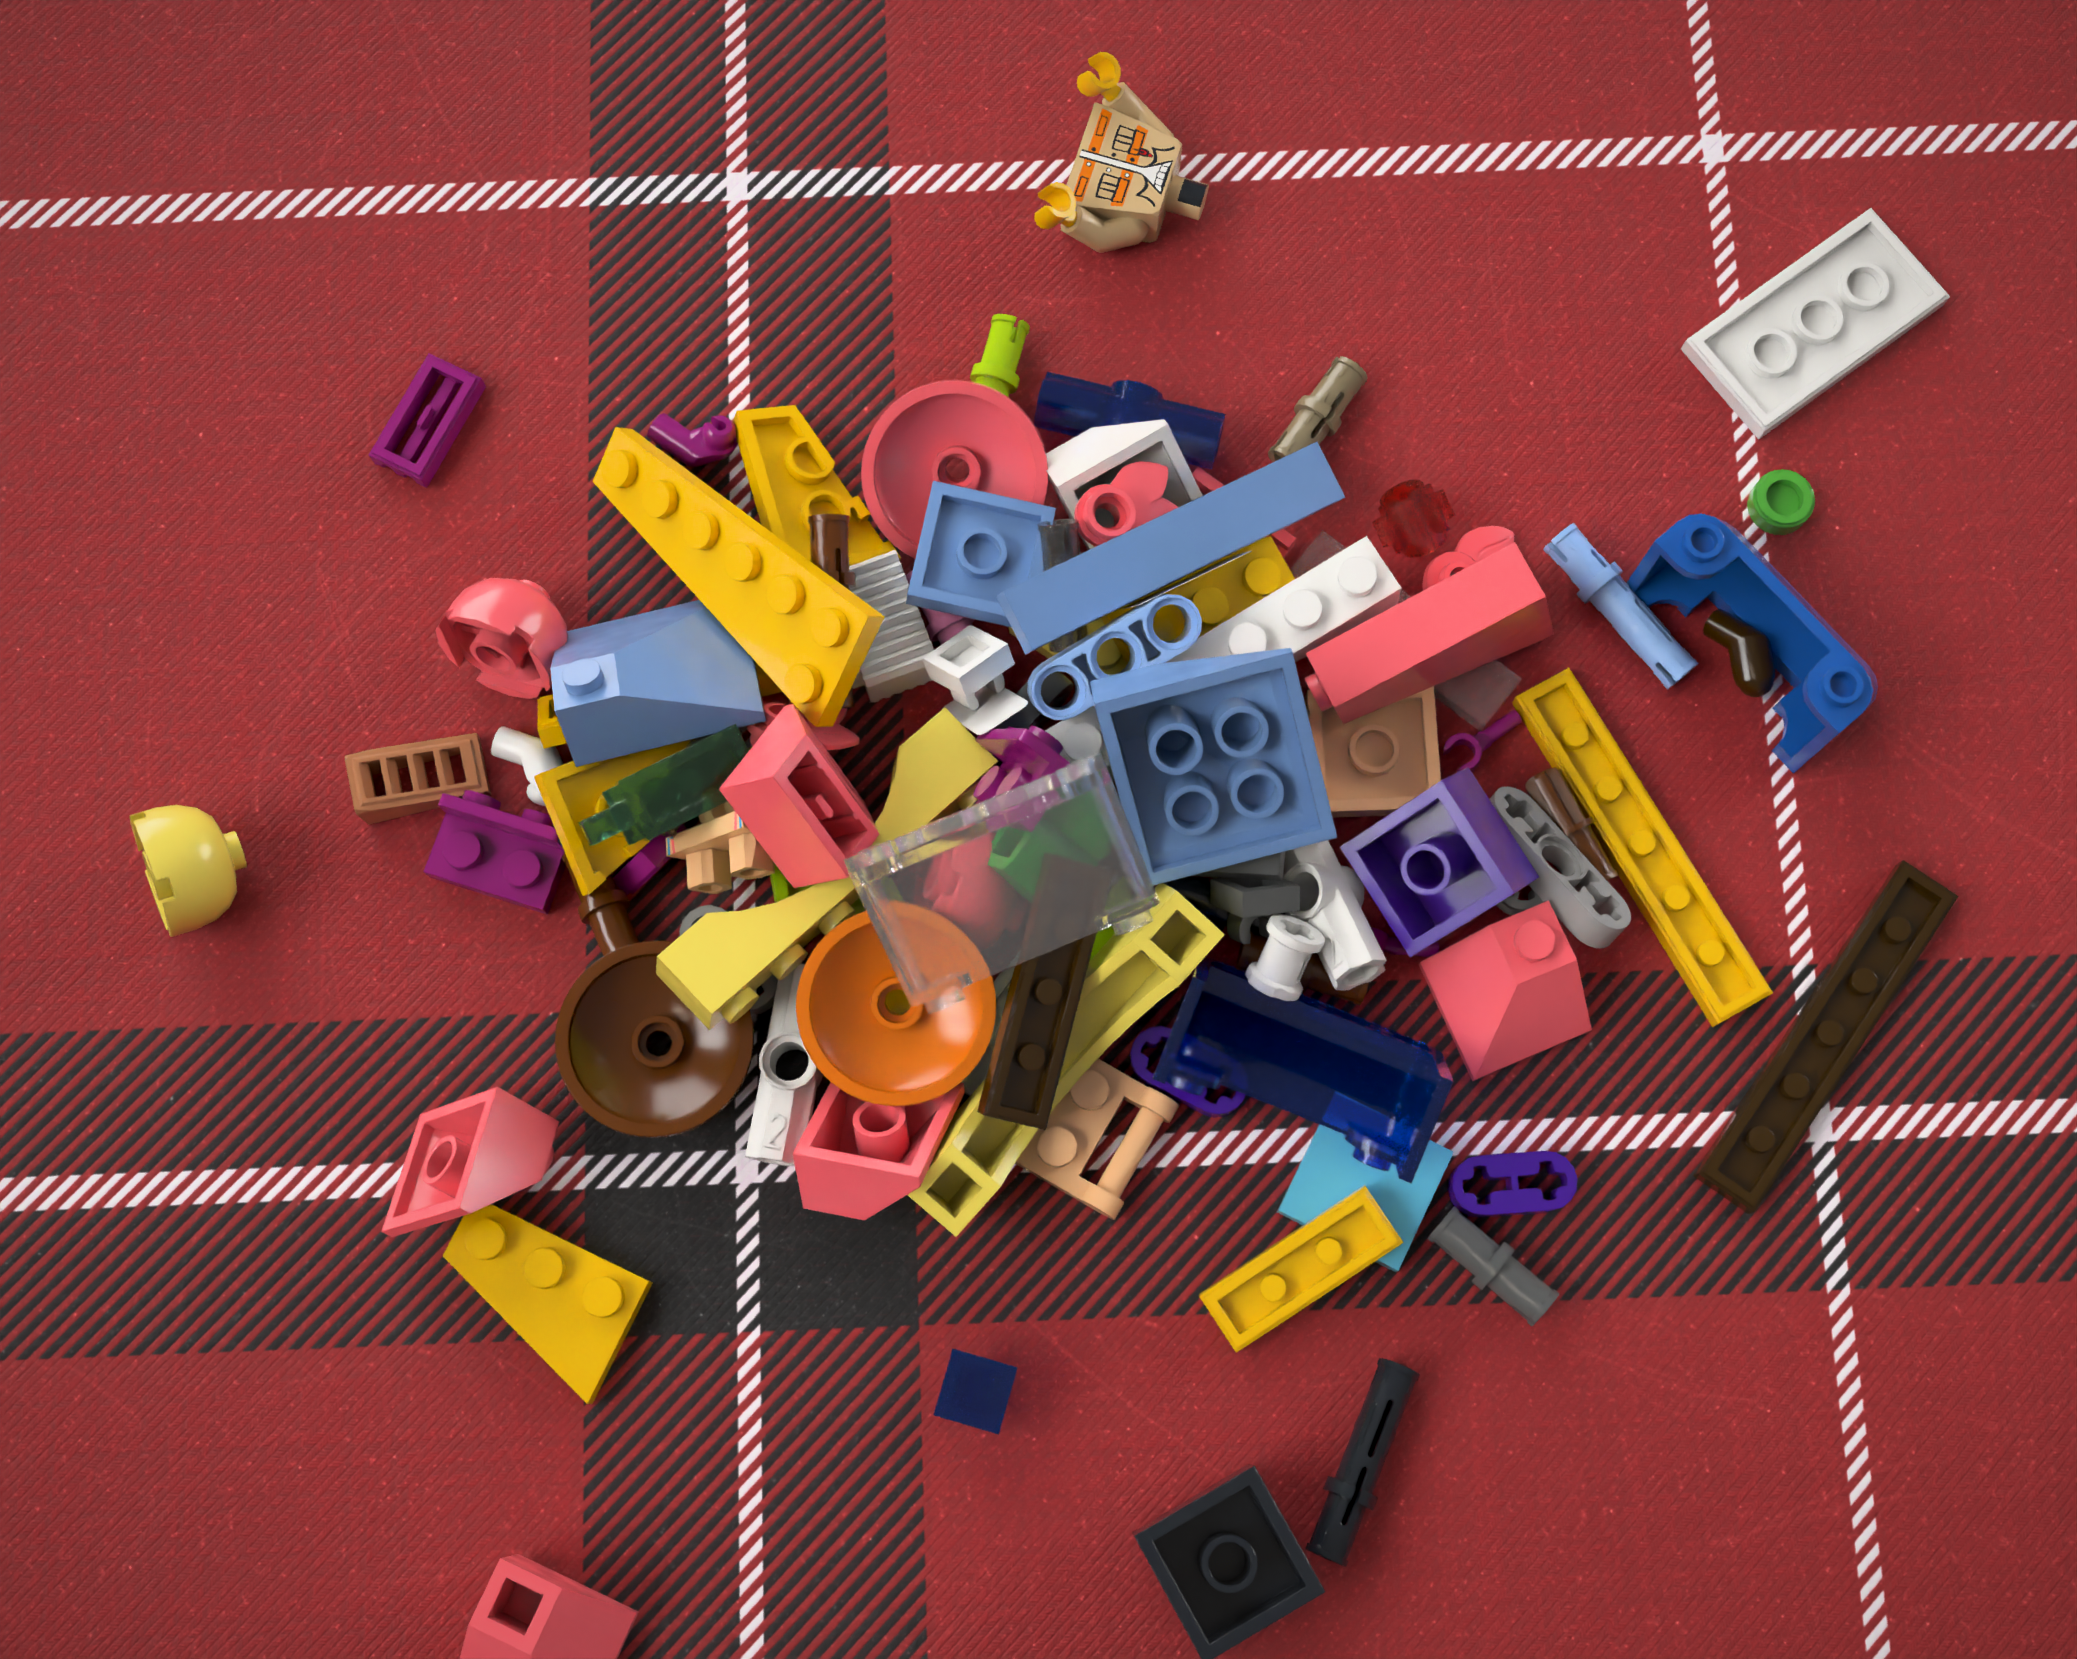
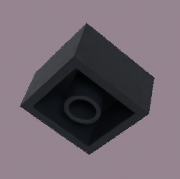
M1248 1464L1132 1532L1201 1659H1214L1325 1593L1323 1586L1254 1465Z

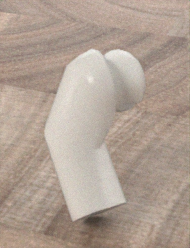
M501 726L493 739L491 754L522 765L526 778L530 782L526 791L528 798L535 804L546 806L534 776L563 765L556 746L544 749L540 738Z

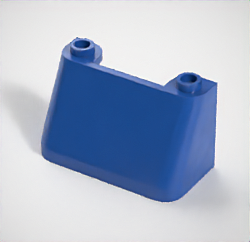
M1705 514L1688 515L1679 520L1654 541L1627 581L1629 588L1648 608L1656 604L1667 603L1678 606L1677 609L1687 617L1705 600L1709 599L1718 609H1723L1763 632L1769 638L1775 669L1794 688L1772 708L1780 717H1783L1784 731L1781 740L1771 751L1793 774L1864 713L1876 699L1878 684L1876 675L1870 666L1736 528L1723 520Z

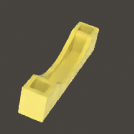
M944 707L899 746L892 768L889 795L883 811L875 822L879 835L848 878L814 884L810 888L776 903L742 911L706 913L657 956L656 974L709 1030L723 1018L730 1024L734 1023L757 1002L759 995L755 990L772 975L779 981L788 976L808 955L803 948L820 932L826 935L838 924L852 917L855 909L851 905L867 890L874 896L885 890L902 871L898 863L914 849L921 855L930 850L948 831V827L944 822L961 808L968 814L978 800L974 797V790L987 771L997 765L998 760L977 743L976 738Z
M1164 883L1158 884L1089 962L1051 1112L1105 1050L1158 1001L1181 985L1225 935L1177 890ZM985 1080L955 1112L921 1186L908 1194L912 1200L955 1237L959 1235L1002 1186L1014 1164L1039 1129L978 1113L977 1110Z

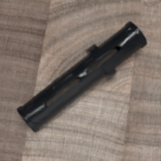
M1379 1358L1377 1370L1360 1414L1355 1421L1353 1432L1335 1478L1327 1477L1323 1490L1329 1493L1310 1542L1307 1543L1305 1548L1309 1552L1344 1567L1347 1566V1558L1366 1509L1373 1511L1378 1497L1372 1493L1391 1444L1396 1436L1397 1428L1414 1384L1420 1376L1414 1370L1384 1358Z

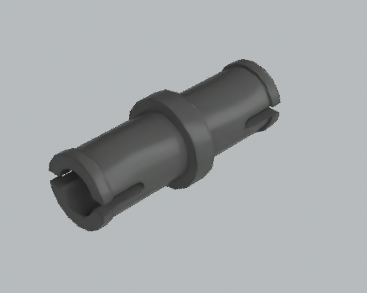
M1456 1206L1450 1210L1427 1238L1432 1243H1436L1475 1277L1471 1282L1477 1288L1483 1290L1487 1286L1525 1318L1530 1326L1536 1324L1560 1294L1555 1289L1552 1290L1512 1256L1515 1251L1514 1248L1505 1241L1501 1246L1498 1245L1461 1214Z

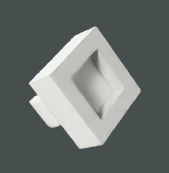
M972 625L967 626L922 658L929 678L950 689L955 701L973 711L979 707L975 692L983 686L997 693L1001 692L1005 685L1002 673L1015 664L1008 643Z

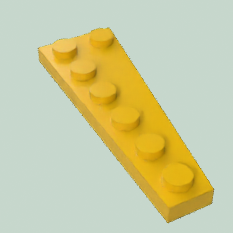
M615 427L593 483L801 713L816 727H833L885 616L635 430Z

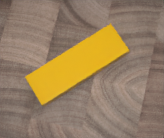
M1363 1185L1201 1292L1199 1297L1237 1353L1401 1245L1403 1241L1366 1185Z

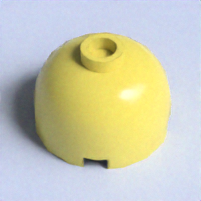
M170 805L156 807L129 815L138 851L144 850L142 855L147 869L145 873L165 928L169 930L170 937L196 930L217 920L231 906L237 893L235 871L247 867L236 832L232 831L223 834L212 816L198 808Z

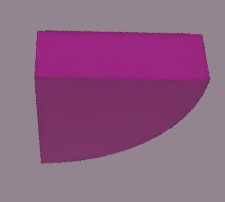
M675 817L613 878L616 886L619 889H623L627 895L629 893L633 895L671 858L666 855V838L685 831L687 828Z

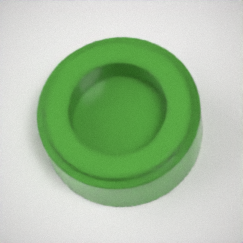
M1784 469L1774 470L1762 476L1751 490L1747 501L1748 513L1756 526L1763 531L1774 535L1790 534L1798 530L1812 514L1815 506V495L1809 482L1800 474Z

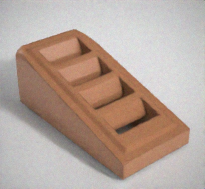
M477 733L376 748L345 755L354 809L357 816L368 825L439 808L438 803L442 793L462 798L465 790L475 791L487 796L492 795L480 736ZM461 754L466 782L455 784L450 756ZM435 760L440 787L429 788L425 763ZM409 767L413 791L403 793L398 769ZM382 773L386 795L377 797L372 775Z

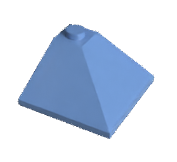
M700 600L567 631V642L554 651L550 667L554 710L576 767L766 721L755 661Z
M1291 648L1153 664L1090 681L1096 714L1144 888L1337 838Z

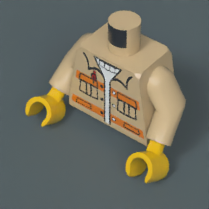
M1100 52L1088 58L1089 65L1098 72L1100 80L1092 72L1086 71L1078 76L1077 88L1086 96L1094 97L1101 94L1104 98L1102 104L1094 103L1067 185L1054 182L1038 192V197L1050 203L1051 206H1044L1035 212L1036 224L1040 228L1050 229L1061 223V231L1096 252L1104 253L1136 245L1140 242L1150 243L1156 241L1166 211L1199 220L1205 205L1209 185L1178 176L1181 164L1182 143L1174 137L1173 133L1124 82L1118 83L1121 76V68L1113 55L1107 52Z

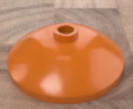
M910 906L873 908L855 914L838 924L823 937L812 951L803 968L796 995L797 1024L804 1047L819 1071L839 1089L860 1100L873 1104L906 1106L923 1103L947 1093L960 1084L983 1057L990 1043L996 1019V993L993 977L983 954L964 931L946 918L933 912ZM892 990H903L909 995L911 1006L908 1010L902 1013H895L888 1008L886 996Z

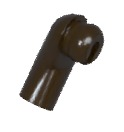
M1723 609L1715 610L1704 625V636L1728 649L1733 679L1745 695L1760 697L1767 694L1773 687L1775 678V666L1769 638L1763 632Z

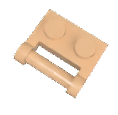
M1097 1059L1058 1103L1049 1116L1046 1130L1038 1129L1015 1164L1095 1211L1115 1220L1124 1205V1201L1120 1199V1196L1163 1121L1166 1123L1171 1122L1179 1105L1161 1092L1143 1085ZM1123 1100H1126L1140 1108L1098 1184L1095 1185L1080 1177Z

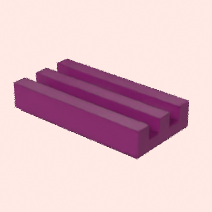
M428 353L370 451L369 457L375 464L383 468L388 466L396 474L404 478L409 476L417 484L427 488L486 388L482 378ZM440 374L445 376L446 378L430 405L425 407L418 419L417 427L400 456L394 454ZM462 384L460 390L458 391V393H457L456 397L454 398L453 402L451 403L449 409L447 410L446 414L444 415L443 419L441 420V422H440L439 426L437 427L436 431L434 432L432 438L430 439L429 443L427 444L426 448L424 449V451H423L422 455L420 456L419 460H418L417 463L415 464V461L417 460V458H418V456L420 455L422 449L424 448L425 444L427 443L428 439L430 438L432 432L434 431L435 427L437 426L438 422L440 421V419H441L442 415L444 414L445 410L447 409L449 403L451 402L452 398L454 397L455 393L457 392L459 386Z

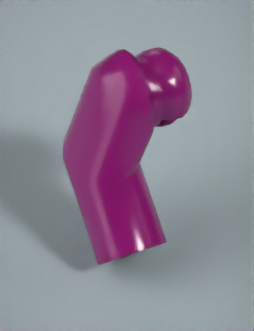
M662 413L652 422L647 433V437L691 467H698L726 459L738 445L734 422L730 418L721 415L712 416V424L707 422L703 427L690 431L667 414Z

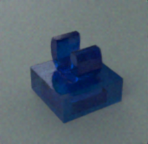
M952 1349L934 1415L999 1435L1018 1367Z

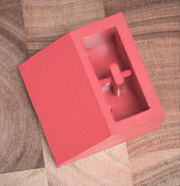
M794 704L783 707L719 788V791L793 888L848 878L879 835L864 800Z

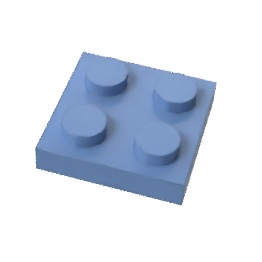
M933 481L906 604L1011 627L996 596L1002 591L1043 572L1056 508Z

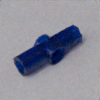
M1047 371L1038 395L1034 425L1038 428L1076 437L1093 427L1164 419L1168 423L1187 464L1212 469L1219 449L1226 414L1165 400L1157 389L1137 381L1118 380L1113 382L1110 387Z

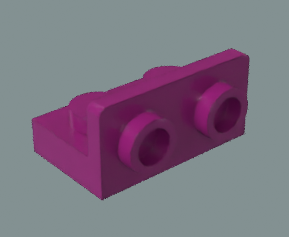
M1008 726L1006 729H992L983 735H978L976 742L1003 763L1000 767L998 765L992 767L981 778L974 790V797L978 800L967 815L985 829L1033 833L1077 768L1060 755L1064 749L1062 744L1052 735L1036 726H1030L1029 729Z
M465 790L462 798L442 793L438 806L446 814L423 872L430 878L548 915L566 867L562 860V855L565 852L550 815L532 809H524L521 817L499 810L501 803L498 800L471 790Z

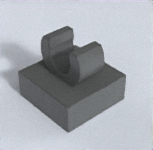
M1214 878L1210 879V904L1230 912L1227 919V933L1230 939L1241 944H1250V927L1256 918L1259 917V935L1268 938L1270 934L1267 931L1266 925L1271 916L1300 910V885L1284 878L1283 881Z

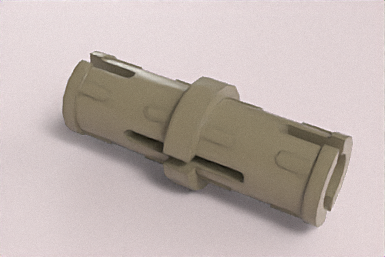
M1340 356V358L1335 357L1331 367L1310 396H1302L1295 405L1294 411L1296 415L1275 445L1269 449V459L1275 462L1315 442H1318L1320 445L1326 436H1333L1341 426V414L1361 386H1364L1367 382L1368 377L1363 368L1344 356Z

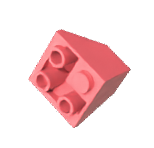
M515 1554L500 1558L468 1624L460 1659H617L639 1612L522 1555Z

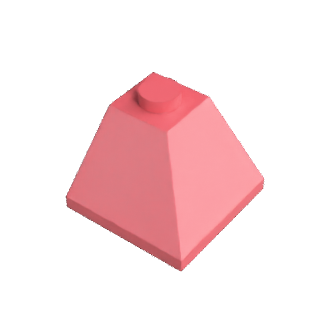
M1549 900L1488 925L1418 964L1472 1082L1592 1030L1578 962Z
M830 1082L792 1153L803 1209L865 1221L918 1189L965 1093L964 1083H960L947 1093L923 1103L906 1106H885L860 1100L847 1094Z
M499 1087L420 1114L381 1232L390 1237H395L461 1217L542 1181L543 1175L549 1169L553 1160L554 1149L552 1145L559 1121Z

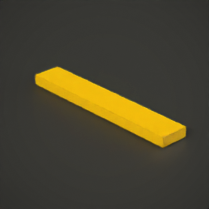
M1570 668L1516 696L1512 701L1513 706L1521 716V719L1552 768L1556 767L1561 771L1586 819L1593 816L1595 822L1590 826L1609 861L1619 873L1623 884L1711 1026L1714 1027L1773 994Z

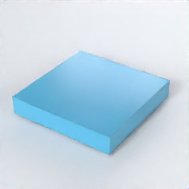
M1334 1093L1277 1213L1304 1225L1363 1185H1366L1403 1241L1401 1245L1375 1262L1397 1272L1454 1152Z

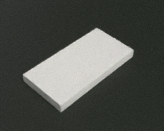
M1870 208L1689 337L1684 342L1681 350L1759 440L1941 308L1950 296L1873 209Z

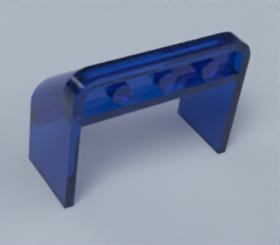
M1205 957L1193 972L1152 1079L1163 1084L1167 1082L1180 1090L1199 1096L1203 1095L1205 1087L1219 1089L1223 1085L1344 1134L1345 1140L1355 1146L1352 1156L1358 1161L1383 1171H1389L1393 1163L1396 1165L1398 1178L1412 1184L1454 1082L1444 1055L1421 1041L1301 994L1296 1001H1284L1267 996L1249 984L1248 978L1245 975L1246 971H1237L1231 965Z

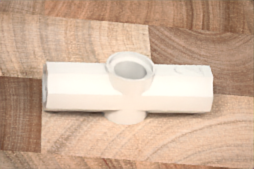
M1328 840L1286 851L1283 878L1300 885V910L1285 912V914L1312 925L1324 936L1325 943L1321 951L1318 952V955L1334 989L1350 990L1358 985L1373 981L1386 970L1384 963L1387 960L1361 909L1364 901V887L1355 870L1348 866H1340Z
M800 964L784 979L778 980L767 1042L763 1045L759 1055L761 1074L745 1157L748 1159L782 1166H795L792 1153L812 1118L817 1087L820 1085L823 1074L813 1063L804 1047L797 1024L796 995L805 964ZM798 1049L807 1053L808 1067L800 1078L785 1081L777 1077L776 1063L784 1052Z

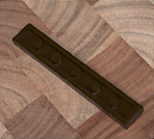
M1904 860L1895 865L1693 1174L1695 1178L1746 1213L1755 1212L1957 900L1958 896Z

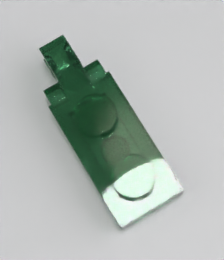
M736 724L615 782L616 786L602 792L609 807L578 822L589 845L593 846L621 831L628 845H632L642 839L648 841L727 802L719 788L749 752Z

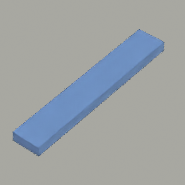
M1315 442L1010 587L996 597L1026 655L1345 498V495L1318 442Z

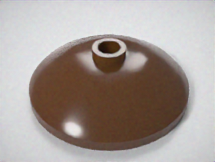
M644 941L629 944L595 961L579 976L563 1001L556 1024L555 1053L561 1077L574 1100L584 1111L604 1126L626 1135L641 1138H663L683 1134L707 1123L718 1115L732 1101L741 1088L751 1065L754 1050V1025L750 1009L734 1023L730 1024L723 1018L709 1030L656 974L657 956L673 943L670 941ZM660 1034L670 1036L672 1046L667 1054L654 1056L650 1053L649 1044L655 1036Z

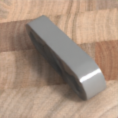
M1513 787L1499 788L1489 800L1539 875V878L1528 885L1543 902L1549 900L1555 915L1578 940L1594 948L1608 947L1631 922V912L1625 900L1529 795ZM1545 860L1552 863L1561 872V874L1555 871Z

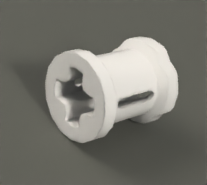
M1274 914L1266 925L1270 935L1259 960L1249 964L1245 975L1248 978L1249 984L1265 995L1284 1001H1296L1303 991L1300 979L1312 953L1321 951L1325 938L1319 930L1303 920L1288 915Z

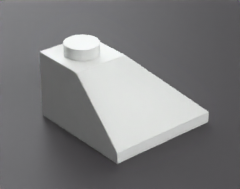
M1164 419L1093 427L1046 453L1048 479L1076 530L1074 512L1081 496L1094 486L1110 485L1118 472L1130 463L1144 461L1167 466L1168 480L1166 489L1161 497L1178 507L1203 496L1168 423ZM1096 509L1095 517L1097 522L1106 528L1113 527L1114 518L1112 514L1106 509ZM1080 535L1081 539L1083 540V542H1084V544H1085V546L1087 547L1088 550H1090V549L1096 547V546H1093V545H1091L1090 543H1088V542Z

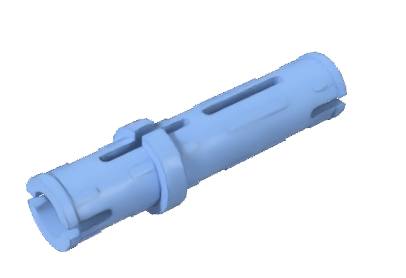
M1575 523L1566 527L1544 547L1543 550L1549 554L1580 589L1577 596L1585 604L1590 601L1604 615L1633 651L1650 667L1667 690L1699 664L1676 641L1669 630L1645 603L1629 588V585L1621 578L1620 575L1623 570L1614 561L1609 564L1588 542V539L1581 533Z

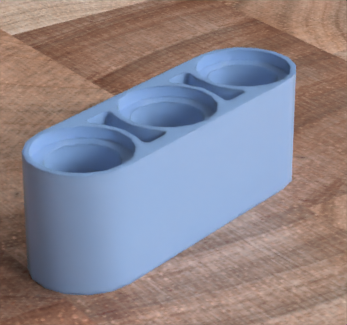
M1162 594L1132 608L1037 666L1032 671L1028 680L1027 693L1031 703L1041 714L1053 720H1067L1079 715L1094 706L1090 681L1153 664L1165 663L1190 648L1197 641L1201 632L1202 619L1198 608L1191 600L1181 595ZM1172 604L1183 613L1185 619L1184 629L1176 639L1162 641L1154 632L1153 618L1161 607ZM1119 638L1128 646L1130 652L1129 662L1121 672L1105 674L1099 668L1097 652L1106 640ZM1057 671L1066 672L1073 678L1075 684V693L1071 701L1061 707L1046 705L1041 696V685L1044 679Z

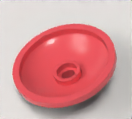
M944 380L922 385L909 391L891 404L881 415L865 445L862 458L861 481L867 508L880 531L895 547L915 559L933 481L1044 505L1048 487V473L1046 471L1048 470V462L1044 444L1038 430L1028 415L1013 400L983 384L963 380ZM960 458L968 464L969 474L965 478L956 479L950 476L947 471V463L951 459Z

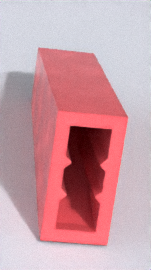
M1514 542L1307 652L1306 655L1315 673L1304 679L1321 711L1323 712L1334 707L1342 723H1348L1550 637L1554 634L1546 596L1517 544Z

